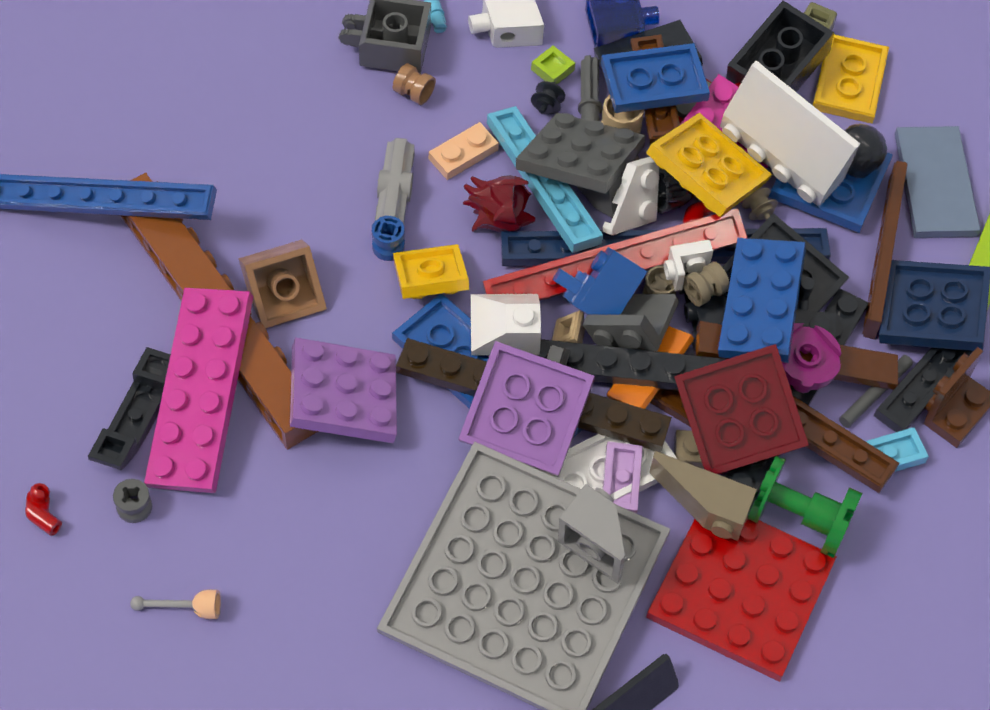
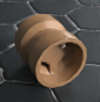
M406 63L396 74L392 88L393 91L402 96L410 95L413 102L423 105L430 98L435 88L436 78L427 73L420 74L416 67Z

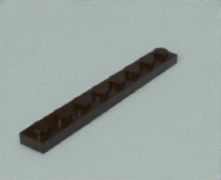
M407 338L396 364V373L475 396L487 362ZM589 393L577 428L661 453L672 417Z

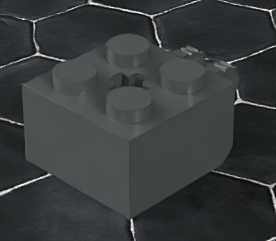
M370 0L366 15L345 14L342 20L345 28L339 33L338 39L344 45L359 47L360 66L399 71L404 64L409 63L416 67L421 74L431 29V2L417 0Z

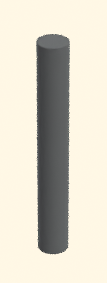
M903 355L898 359V379L913 365V360L908 355ZM871 386L839 417L840 423L844 427L849 428L888 389Z

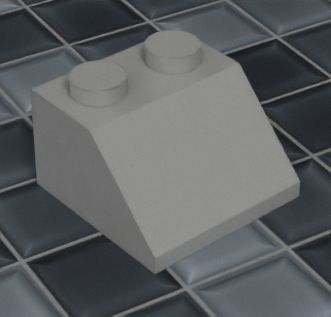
M585 484L559 517L558 542L618 584L622 578L625 550L617 505L613 503V498L603 489L597 487L594 490Z

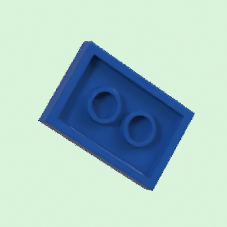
M695 43L606 54L601 57V66L615 113L709 100L710 91Z

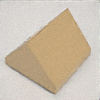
M579 310L557 319L552 340L583 343L585 334L583 312Z

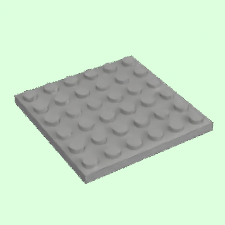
M474 441L377 627V632L538 709L587 710L668 538L670 528L617 505L625 550L622 578L617 584L558 542L559 517L581 489Z

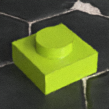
M552 45L532 61L531 70L544 81L558 84L575 71V62Z

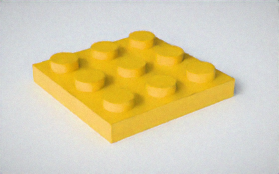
M701 113L696 114L653 142L646 152L655 161L657 166L666 170L679 181L684 189L694 194L704 203L707 209L715 212L719 217L766 184L772 175Z

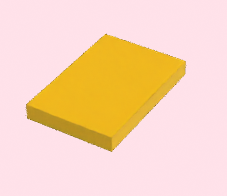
M834 34L830 53L822 61L813 106L823 113L873 124L889 47Z

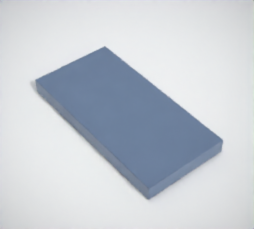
M959 126L897 127L895 139L899 161L908 163L904 187L914 238L978 237L981 230Z

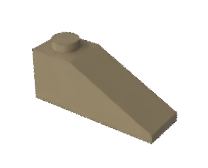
M655 451L649 473L705 529L711 530L714 535L720 538H732L738 541L757 489Z

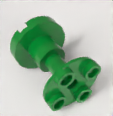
M776 456L770 470L765 475L759 489L761 490L759 496L755 500L747 519L758 524L768 502L803 517L801 525L827 536L821 553L834 558L863 493L849 487L842 503L817 492L811 498L777 483L786 459Z

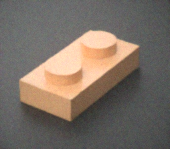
M479 122L430 150L428 159L446 180H449L498 151L499 142Z

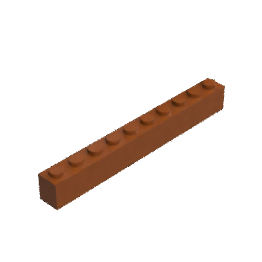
M146 172L130 180L153 182ZM120 215L181 302L184 288L234 290L229 277L225 273L220 275L216 269L217 264L214 257L208 250L203 251L201 249L196 232L192 227L186 228L182 223L183 219ZM250 313L238 382L288 450L319 431L290 427L291 371L286 365L287 359L278 346L273 348L268 341L269 335L266 328L260 321L255 323L251 317L252 313Z

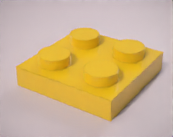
M458 244L393 253L394 266L402 299H420L428 295L455 294L459 291L469 290V278Z

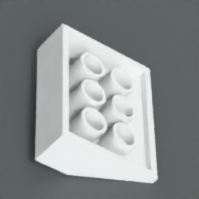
M758 61L751 65L725 110L720 124L726 136L734 142L738 141L747 148L748 154L757 162L763 161L772 169L773 174L780 181L788 182L795 187L803 200L808 203L813 202L818 207L844 180L860 146L858 141Z

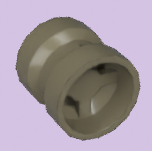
M713 261L704 266L701 272H692L686 275L683 287L691 302L696 306H701L709 302L711 296H720L728 292L730 282L721 265Z
M663 265L655 266L647 272L642 294L676 295L672 280L666 279Z

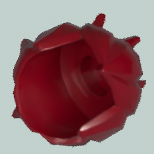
M507 175L494 180L483 181L472 176L471 181L477 188L468 184L464 185V189L470 196L468 197L469 200L463 202V205L476 209L473 213L478 215L472 227V232L478 228H486L498 232L518 231L521 227L535 222L536 218L533 215L524 212L528 199L532 195L525 187V185L529 184L527 180Z

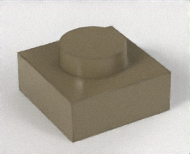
M676 430L674 436V455L676 458L704 469L692 431Z

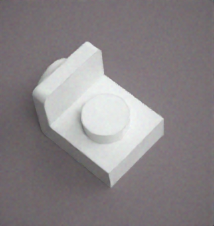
M710 240L670 246L668 260L664 261V272L666 279L672 280L675 291L682 290L685 273H699L704 266L711 262L713 249Z

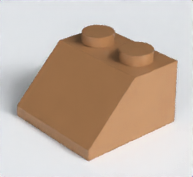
M302 239L238 258L247 291H250L253 295L252 304L255 312L265 328L327 309L310 246Z

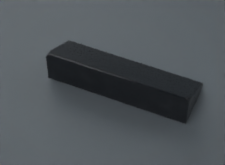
M667 653L661 655L592 710H652L679 687L670 657Z

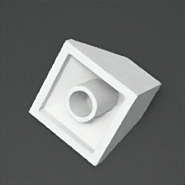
M471 294V355H490L495 341L534 355H540L541 315L538 294Z

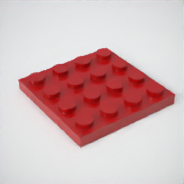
M694 519L647 612L646 618L780 682L837 556L831 558L821 553L820 548L760 520L757 524L746 519L737 541L732 538L724 539L714 535L711 530L705 529Z

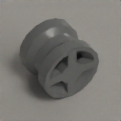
M126 479L115 487L113 501L117 514L122 520L128 523H138L150 515L152 501L148 487L144 482L138 479ZM129 496H138V499H131Z

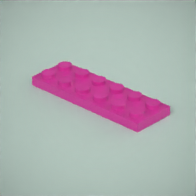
M184 288L144 481L148 488L216 493L252 308L253 295L250 291Z

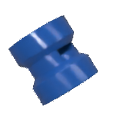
M382 216L375 220L372 225V250L381 260L393 261V253L405 250V227L399 218Z

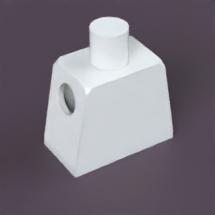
M483 0L482 13L468 16L471 34L488 31L491 43L496 48L538 46L543 44L544 23L535 0Z

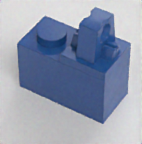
M608 247L605 252L600 251L591 264L593 269L591 275L578 271L576 276L573 277L559 268L552 280L566 288L567 290L563 297L586 314L620 315L648 271Z

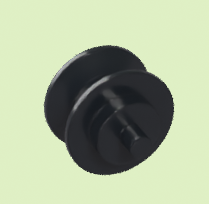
M543 81L537 84L536 93L531 97V103L541 114H556L560 111V103L565 100L566 95L557 83Z

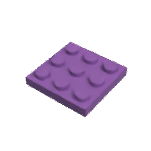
M295 337L292 345L290 427L393 443L397 436L396 356L389 353Z
M495 341L458 440L471 446L475 441L535 469L559 477L595 376Z

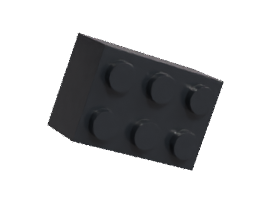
M782 0L729 62L726 79L734 84L742 83L751 65L758 61L797 92L830 53L834 32Z

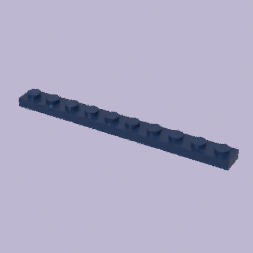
M792 228L828 260L830 259L831 253L827 228ZM745 229L747 238L749 239L758 229ZM600 230L603 234L601 245L575 253L571 252L558 231H501L502 266H537L659 230H627L614 235ZM736 245L713 251L711 262L725 264L735 254Z

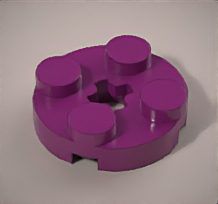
M804 323L794 324L789 363L782 362L789 384L796 391L807 393L810 390L821 389L834 380L840 371L839 357L842 353L837 340L824 328L816 325L814 328L803 327ZM799 351H802L804 354L810 352L813 355L811 362L803 360Z

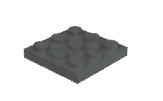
M556 113L517 156L516 170L606 194L624 172L627 163L632 162L644 147L645 135L635 133L627 128L619 129L604 125L599 121L580 119L568 113Z

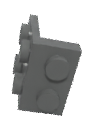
M633 294L620 315L589 314L583 326L596 345L658 351L679 300L675 294Z

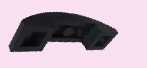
M146 347L132 373L133 383L109 428L101 430L88 455V460L119 470L124 469L132 460L146 439L159 413L171 354Z

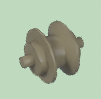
M759 188L742 202L744 209L751 208L752 210L749 214L750 220H767L775 211L778 202L775 199L768 200L767 197L771 193L769 188Z

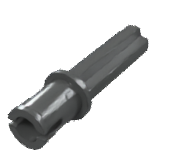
M586 55L584 60L581 61V102L578 104V112L581 114V119L600 122V113L603 107L599 101V60L597 57Z

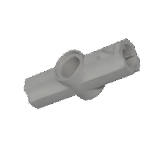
M395 138L393 141L387 142L383 170H380L378 178L377 198L379 199L375 220L382 216H394L399 218L404 225L407 201L410 202L413 184V173L411 172L415 156V145L409 143L407 139Z

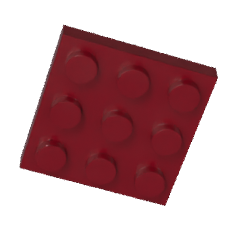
M776 344L674 376L705 470L719 474L809 446Z

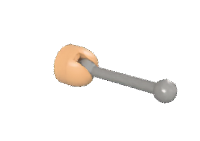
M207 589L197 593L193 600H144L141 596H135L131 599L130 605L136 611L142 610L144 607L193 608L200 618L218 619L221 597L219 590Z

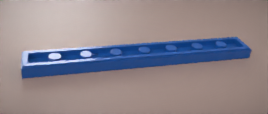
M0 174V209L211 220L217 193L215 186L209 184Z

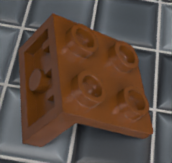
M979 347L970 356L964 353L952 369L955 372L950 377L945 375L938 382L933 390L935 394L925 406V409L929 412L923 424L956 448L990 410V391L971 378L983 353V350Z

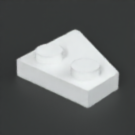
M651 157L627 163L621 185L613 199V203L618 204L611 223L604 222L603 232L614 235L657 220L660 167L656 165Z

